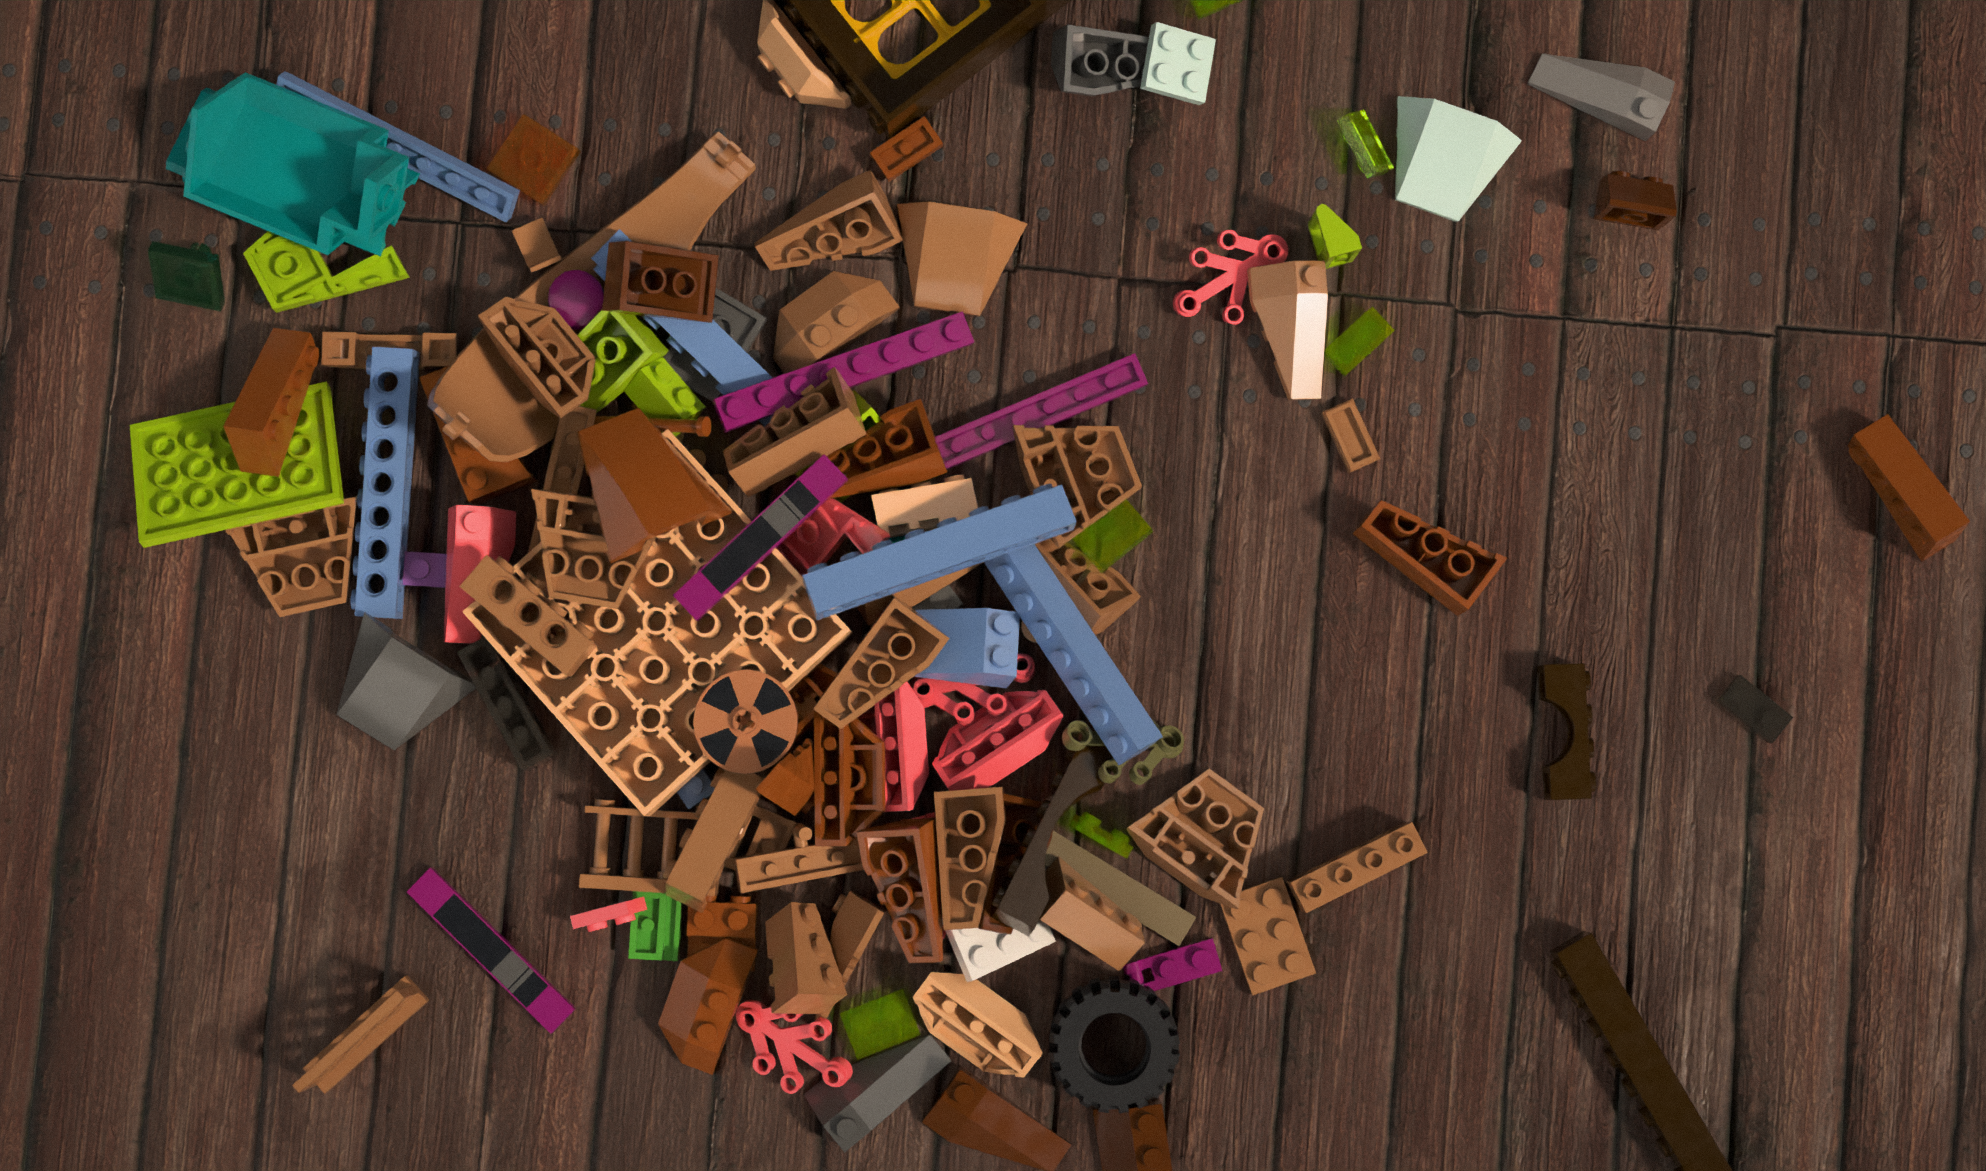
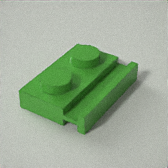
M633 891L632 899L644 896L647 910L634 913L636 920L631 921L628 959L679 961L683 903L666 896V893Z

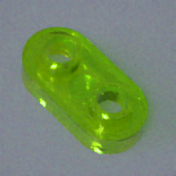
M1085 811L1082 816L1077 814L1073 816L1069 826L1128 859L1134 848L1128 844L1131 840L1129 836L1113 828L1111 834L1099 827L1102 822L1101 820Z

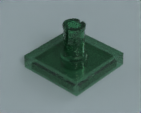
M152 241L148 248V256L156 299L221 312L225 305V296L219 255L213 254L211 249L203 243L199 247V243L194 242L191 244L190 249Z

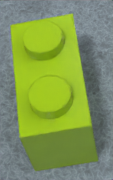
M663 356L641 368L624 390L648 418L697 419L705 409V405ZM671 432V433H672L674 436H677V435H679V434L682 433V432Z

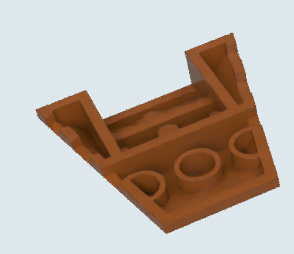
M640 408L578 431L577 436L587 476H590L593 488L592 496L594 503L597 504L601 520L600 527L602 535L606 539L607 555L610 564L640 552L645 541L696 519L703 526L732 513V510Z

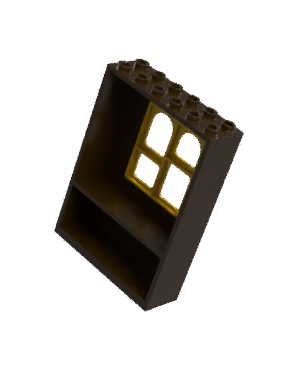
M845 0L774 1L778 6L781 4L784 6L788 14L787 17L799 32L801 30L804 31L808 39L807 43L818 57L823 56L829 65L827 68L837 81L845 83L850 99L857 109L864 107L870 117L867 120L878 135L884 133L888 139H891L1072 0H978L980 3L979 8L956 26L948 25L931 4L930 0H891L892 7L871 22L854 20L845 9ZM918 9L936 30L939 36L938 39L912 60L904 64H893L886 61L878 50L880 35L910 10Z

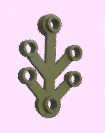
M1076 720L1071 722L1062 733L1064 746L1072 751L1083 750L1087 745L1105 746L1097 732L1092 731L1083 721ZM1152 720L1163 737L1149 747L1152 750L1143 762H1137L1129 770V777L1132 782L1138 785L1144 784L1151 778L1152 770L1163 757L1168 759L1175 758L1182 752L1184 737L1178 728L1170 725L1160 727ZM1114 758L1105 761L1098 770L1100 779L1105 783H1113L1120 777L1122 768L1128 761L1121 765H1118ZM1106 768L1111 769L1114 775H1110ZM1137 769L1143 772L1144 777L1138 774Z

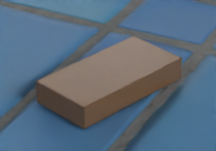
M1353 398L1321 413L1348 474L1380 460Z

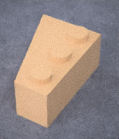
M955 475L944 478L945 483L932 485L931 481L911 485L912 488L898 490V488H893L871 495L878 527L888 532L891 536L890 538L906 535L917 529H924V531L936 529L939 522L948 518L955 517L958 521L970 517L969 513L978 508L972 478L964 479V475Z

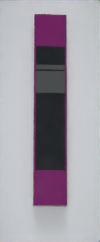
M823 454L673 596L696 621L701 619L848 481L847 477Z
M430 867L407 891L550 1034L577 1009L433 867Z

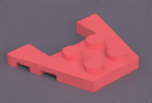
M831 498L822 504L776 548L803 577L804 574L808 573V568L820 563H826L847 537L864 554L873 551L872 547L875 544L886 541L891 536L874 523L836 499Z

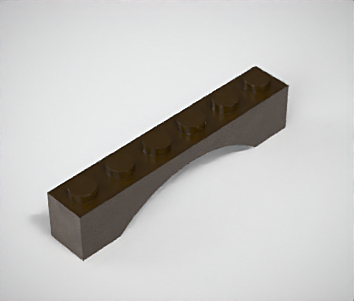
M1087 745L1080 751L1068 749L1064 759L1069 761L1065 772L1058 770L1050 785V788L1054 789L1055 792L1050 801L1044 798L1036 817L1041 820L1036 830L1030 827L1025 835L1021 846L1025 847L1026 850L1021 859L1015 856L1006 875L1010 876L1011 880L1007 888L1000 886L991 905L997 908L992 918L1027 936H1030L1035 929L1049 900L1045 879V857L1052 830L1058 819L1070 807L1083 798L1101 791L1105 785V782L1098 775V770L1105 761L1113 758L1106 746ZM1106 768L1107 772L1111 774L1112 770Z

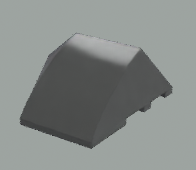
M364 612L336 715L389 748L396 750L479 687L480 684L453 667L445 666L393 633V629Z

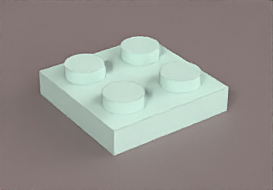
M1155 22L1151 25L1140 89L1197 105L1204 104L1216 39Z

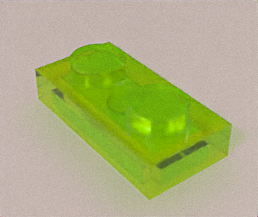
M1365 110L1348 113L1337 120L1344 140L1350 145L1357 159V165L1367 179L1383 175L1394 168Z
M1372 306L1324 350V355L1345 377L1395 330Z

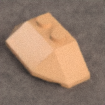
M763 0L757 41L761 54L757 57L768 72L774 69L781 78L778 84L789 98L794 95L800 103L845 109L852 105L849 94L774 0Z
M931 972L912 997L915 1004L919 1007L920 1015L928 1032L983 1072L1002 1075L1015 1074L1016 1077L1024 1078L1043 1053L1026 1015L977 979L967 982L964 974Z

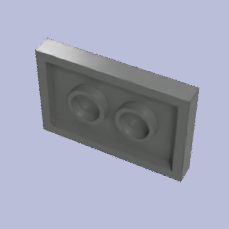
M715 289L713 320L748 353L765 325L767 318L721 290ZM673 346L670 347L664 359L692 391L712 403L715 398L722 395L715 388L719 381L710 373L704 377L691 365L695 358L689 352L684 350L680 354Z

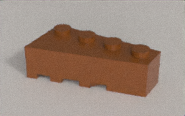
M279 328L272 329L223 425L241 472L279 477L314 369L319 362V349L315 346L312 334L309 332Z
M449 366L419 377L428 400L432 389ZM433 412L468 502L477 506L538 481L521 457L509 462L489 461L460 437L452 440L442 431L446 424Z

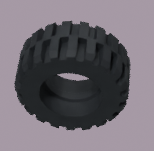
M1109 976V979L1099 980V978L1090 980V984L1084 987L1078 986L1072 991V995L1069 998H1064L1059 1005L1057 1014L1053 1017L1049 1034V1056L1054 1068V1074L1057 1080L1061 1081L1064 1085V1090L1071 1097H1077L1080 1104L1087 1108L1092 1105L1098 1107V1112L1109 1113V1109H1118L1119 1113L1129 1112L1128 1107L1138 1106L1140 1109L1148 1105L1147 1100L1153 1096L1158 1098L1164 1092L1163 1087L1167 1082L1170 1083L1175 1075L1174 1068L1178 1064L1180 1056V1041L1174 1017H1172L1169 1007L1164 1000H1161L1150 987L1147 986L1146 988L1140 985L1137 980L1131 978L1128 981L1121 980L1119 976ZM1108 1013L1125 1014L1133 1018L1141 1026L1146 1037V1050L1143 1059L1134 1069L1123 1074L1109 1075L1096 1071L1086 1061L1082 1052V1037L1087 1026L1101 1015Z

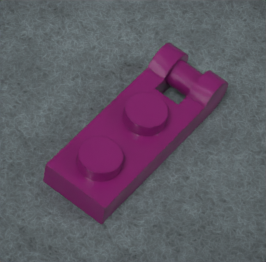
M1211 937L1128 962L1123 966L1125 975H1129V978L1139 981L1140 985L1146 988L1148 986L1152 990L1157 991L1220 972L1222 967L1213 938ZM1151 967L1154 980L1144 982L1141 971Z

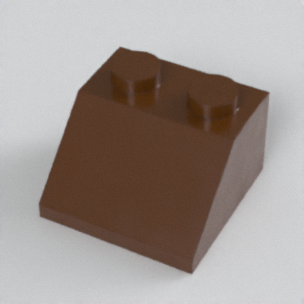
M1612 171L1599 181L1594 220L1659 231L1676 217L1677 207L1674 187L1671 184L1663 183L1661 178L1648 176L1643 179L1631 178V174L1628 172Z
M1160 1099L1147 1100L1148 1105L1140 1109L1138 1106L1128 1107L1129 1112L1119 1113L1118 1109H1109V1113L1098 1112V1108L1092 1109L1102 1171H1172L1164 1113Z

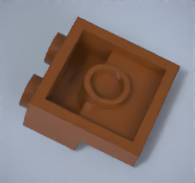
M731 895L730 902L717 901V896H706L708 903L703 913L688 906L687 957L726 937L757 948L759 903L751 902V896ZM756 958L751 971H756Z

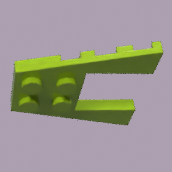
M269 231L243 253L268 302L276 313L409 278L392 245L385 248L381 256L374 254L335 276L332 275L320 252Z

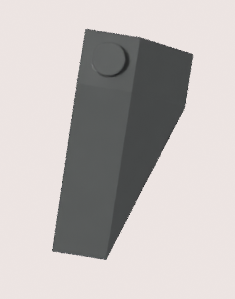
M1069 24L1053 32L1051 67L1061 92L1096 96L1141 86L1149 37Z
M928 1034L852 1064V1076L843 1086L831 1087L822 1079L809 1089L804 1096L823 1127L845 1153L952 1060L933 1036ZM832 1071V1074L838 1078L837 1073Z

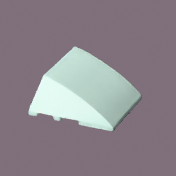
M1398 96L1395 200L1458 222L1522 140L1498 121L1437 99Z

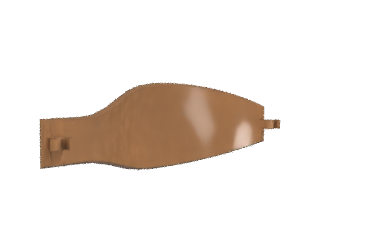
M719 131L715 132L665 181L562 258V260L532 282L514 299L516 301L531 302L549 307L548 293L550 286L555 278L570 270H581L589 273L600 281L599 283L604 289L605 280L593 270L597 264L591 258L619 229L632 242L690 251L706 223L718 207L756 170L755 164L741 152L742 149L733 141L730 142ZM640 316L641 319L647 324V326H649V323L642 316ZM485 328L469 342L441 375L429 395L427 404L441 421L446 424L442 431L452 440L460 437L486 459L497 462H509L526 456L551 441L555 436L559 417L539 403L503 359ZM583 329L573 331L578 335Z

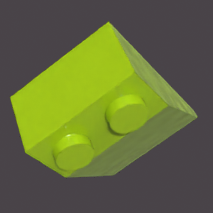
M601 310L577 335L596 358L589 398L580 406L593 408L599 412L624 392L641 368L662 356L664 357L669 352L639 315Z

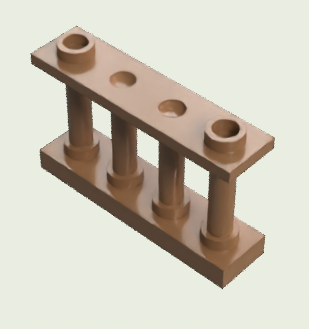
M595 799L594 806H585V813H597L593 867H590L589 873L580 874L579 888L666 893L665 883L667 879L663 877V874L672 858L675 859L678 819L699 820V818L695 817L696 812L657 810L651 816H647L663 817L665 819L661 871H657V877H643L644 870H641L644 815L637 808L615 807V800ZM611 814L631 815L627 869H623V875L610 874V868H607ZM719 881L716 887L710 888L707 896L718 895Z

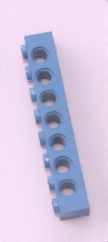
M372 347V355H368L366 360L367 375H370V388H366L364 392V407L368 408V419L362 425V441L366 442L365 455L361 456L359 471L361 475H364L363 489H359L357 495V506L359 509H362L361 522H357L355 527V540L359 542V556L354 557L353 574L357 576V587L352 590L350 601L351 608L355 609V616L363 617L364 612L372 617L403 619L405 585L402 584L404 557L408 545L420 352L414 349ZM395 374L398 384L394 390L387 392L384 388V381L387 376ZM392 407L396 414L395 420L391 424L385 425L382 422V413L387 408ZM390 441L393 445V453L390 457L383 459L379 452L380 446L384 442ZM387 474L391 479V486L387 491L381 492L378 489L377 482L382 475ZM381 508H386L389 513V519L386 524L379 526L375 520L376 512ZM383 541L387 547V552L382 559L378 560L373 554V547L377 542ZM379 574L383 577L385 585L381 592L375 593L371 588V580Z

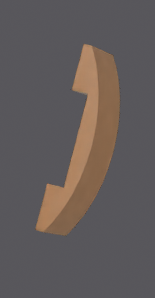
M322 332L321 365L366 369L367 356L372 355V347L414 349L420 352L419 370L441 369L449 366L457 357V333L363 335L356 332Z

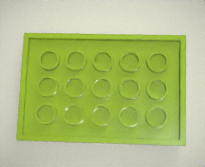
M327 381L309 385L279 477L240 471L223 427L235 402L130 425L138 538L143 548L344 504L331 388Z

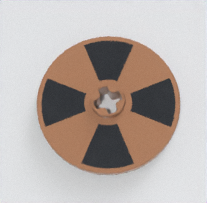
M736 670L718 677L706 687L695 707L693 727L698 745L710 761L730 772L751 774L774 766L788 753L796 737L798 715L790 693L774 677L756 670ZM747 712L752 713L751 720L755 722L753 728L746 727L744 731L739 730L741 724L737 722V717L739 715L745 716Z

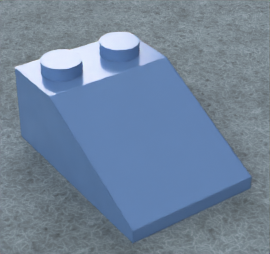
M991 608L915 610L950 639L931 665L914 677L1007 688L1017 677L1020 616L1017 612Z

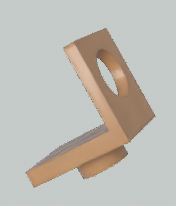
M543 218L512 230L531 273L562 260Z

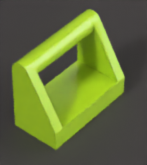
M1320 204L1316 208L1308 222V229L1318 261L1325 260L1326 269L1353 262L1362 249L1359 236L1327 205Z

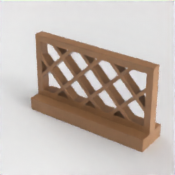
M408 975L404 976L302 1069L306 1073L292 1086L298 1093H301L317 1085L324 1094L328 1093L420 1010L429 999Z

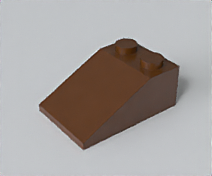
M630 241L609 242L602 311L712 323L719 255Z

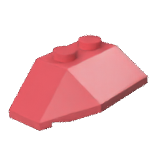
M905 682L897 690L891 692L857 717L885 743V812L913 810L929 776L925 709L909 683Z
M1037 690V692H1005L1002 696L1006 699L1007 710L1003 715L998 717L992 716L987 708L982 707L974 712V719L971 723L966 725L958 723L949 729L940 747L938 757H935L932 763L949 791L989 788L1046 750L1063 718V714L1046 690ZM998 700L993 701L990 707L994 710H999L1002 708L1003 703Z

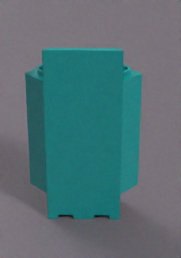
M246 72L230 81L218 91L206 87L200 92L166 160V169L182 176L184 197L326 255H329L342 243L346 242L381 256L386 246V229L388 225L395 227L406 204L403 200L404 192L410 185L416 184L420 173L408 169V156L386 148L388 129Z

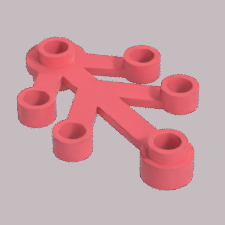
M1233 230L1221 231L1217 236V243L1220 248L1224 250L1238 248L1254 253L1243 261L1212 254L1203 247L1194 248L1189 254V261L1193 266L1200 268L1208 266L1226 272L1195 291H1179L1173 298L1175 312L1185 317L1194 316L1199 312L1202 302L1233 284L1228 305L1223 309L1222 317L1228 324H1239L1244 318V311L1241 306L1248 282L1247 269L1283 263L1287 259L1288 245L1279 235L1268 234L1258 241L1238 236ZM1227 233L1233 237V243L1230 246H1226L1223 243V237ZM1270 245L1277 247L1278 251L1274 257L1268 255L1267 250ZM1198 251H1202L1205 254V260L1201 264L1195 261V254ZM1187 297H1191L1194 301V305L1190 310H1186L1183 306V302ZM1235 308L1238 311V317L1231 321L1228 317V312L1230 309Z
M1019 653L1017 663L1024 661L1028 666L1025 670L1017 669V677L1014 680L1019 683H1025L1030 681L1035 675V662L1031 656ZM914 677L909 682L924 708L935 705L954 716L955 720L962 725L973 721L974 710L972 705L967 702L956 703L945 696L944 693L957 691L987 708L992 716H1001L1007 710V702L1004 696L1001 694L991 695L977 687L976 684ZM920 686H928L930 688L929 692L925 695L919 694L917 691ZM993 701H1001L1003 703L1001 709L994 710L990 707ZM961 709H968L970 715L966 718H961L958 716V712Z
M746 1000L738 1006L736 1021L743 1031L750 1033L755 1049L754 1070L760 1075H766L776 1066V1059L768 1049L765 1035L774 1040L784 1073L780 1085L786 1093L794 1094L804 1084L803 1076L798 1072L793 1054L820 1071L824 1082L831 1087H841L851 1078L853 1070L847 1059L837 1056L828 1060L799 1040L811 1037L816 1041L826 1039L832 1032V1025L828 1019L820 1017L811 1023L781 1028L771 1020L784 1018L788 1022H795L803 1014L772 1013L771 1006L766 1007L765 1004L758 1000ZM748 1014L753 1016L754 1022L749 1018ZM817 1025L823 1027L824 1034L817 1030ZM761 1059L767 1062L768 1067L762 1065ZM831 1070L837 1073L838 1078L832 1074ZM788 1078H792L796 1086L791 1085Z

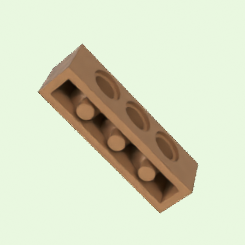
M486 555L459 587L562 673L572 677L598 646L591 640L594 633L579 621L575 625L565 618L568 612L553 599L546 603L538 596L542 590L526 577L522 582L512 574L515 568L504 558L498 556L495 560ZM504 583H510L513 589L512 595L507 600L501 601L497 595L498 588ZM536 604L539 609V615L535 621L527 623L523 615L524 610L529 605ZM562 626L565 630V638L561 643L554 645L550 641V633L555 627Z
M1405 821L1286 882L1300 910L1308 913L1428 852L1413 822Z

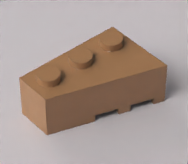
M1059 856L1045 871V879L1049 900L1040 920L1120 971L1145 943L1140 921L1134 915L1123 911Z
M791 902L765 922L768 958L773 960V974L769 976L770 986L775 988V1001L771 1004L772 1013L822 1014L847 996L842 975L836 964L831 944L828 941L816 904Z

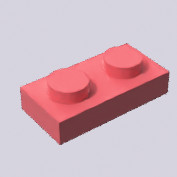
M643 896L570 916L573 929L587 926L588 932L608 927L607 920L615 919L616 925L636 920L634 913L647 910V906Z

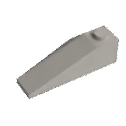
M1542 53L1527 84L1639 139L1647 141L1656 132L1666 112L1675 81L1646 67Z

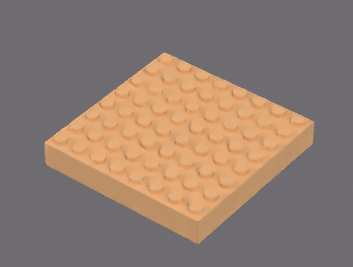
M669 429L665 430L662 434L732 510L730 515L703 526L696 519L657 535L618 609L549 598L541 542L513 566L515 570L512 574L521 582L526 577L542 590L538 596L546 603L553 599L568 612L565 618L575 625L579 621L594 633L591 640L598 646L572 677L562 673L476 600L463 611L465 616L644 816L654 814L711 762L699 747L693 727L696 704L703 691L711 682L728 672L756 670L774 677L789 692L853 634L836 614L816 620L803 584V577L777 548L698 621L678 602L673 594L752 521ZM504 583L498 588L497 595L501 601L507 600L512 595L513 589L510 583ZM536 604L529 605L524 610L523 615L527 623L535 621L539 615V609ZM557 626L550 633V641L554 645L561 643L565 638V630L562 626ZM747 712L745 716L739 715L737 717V722L741 724L739 730L744 731L746 727H750L754 723L751 720L752 713Z

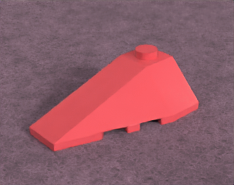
M455 505L448 508L444 643L479 644L482 633L463 613L475 599L459 586L486 555L495 560L498 556H501L509 562L515 547L516 511L471 505Z

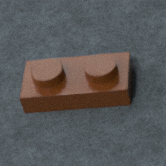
M924 116L871 151L870 156L889 183L942 148L943 142Z

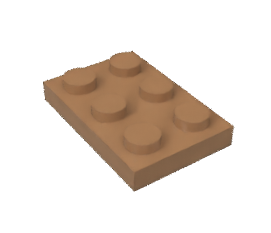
M1280 876L1243 889L1238 909L1220 904L1252 996L1316 974L1283 877Z

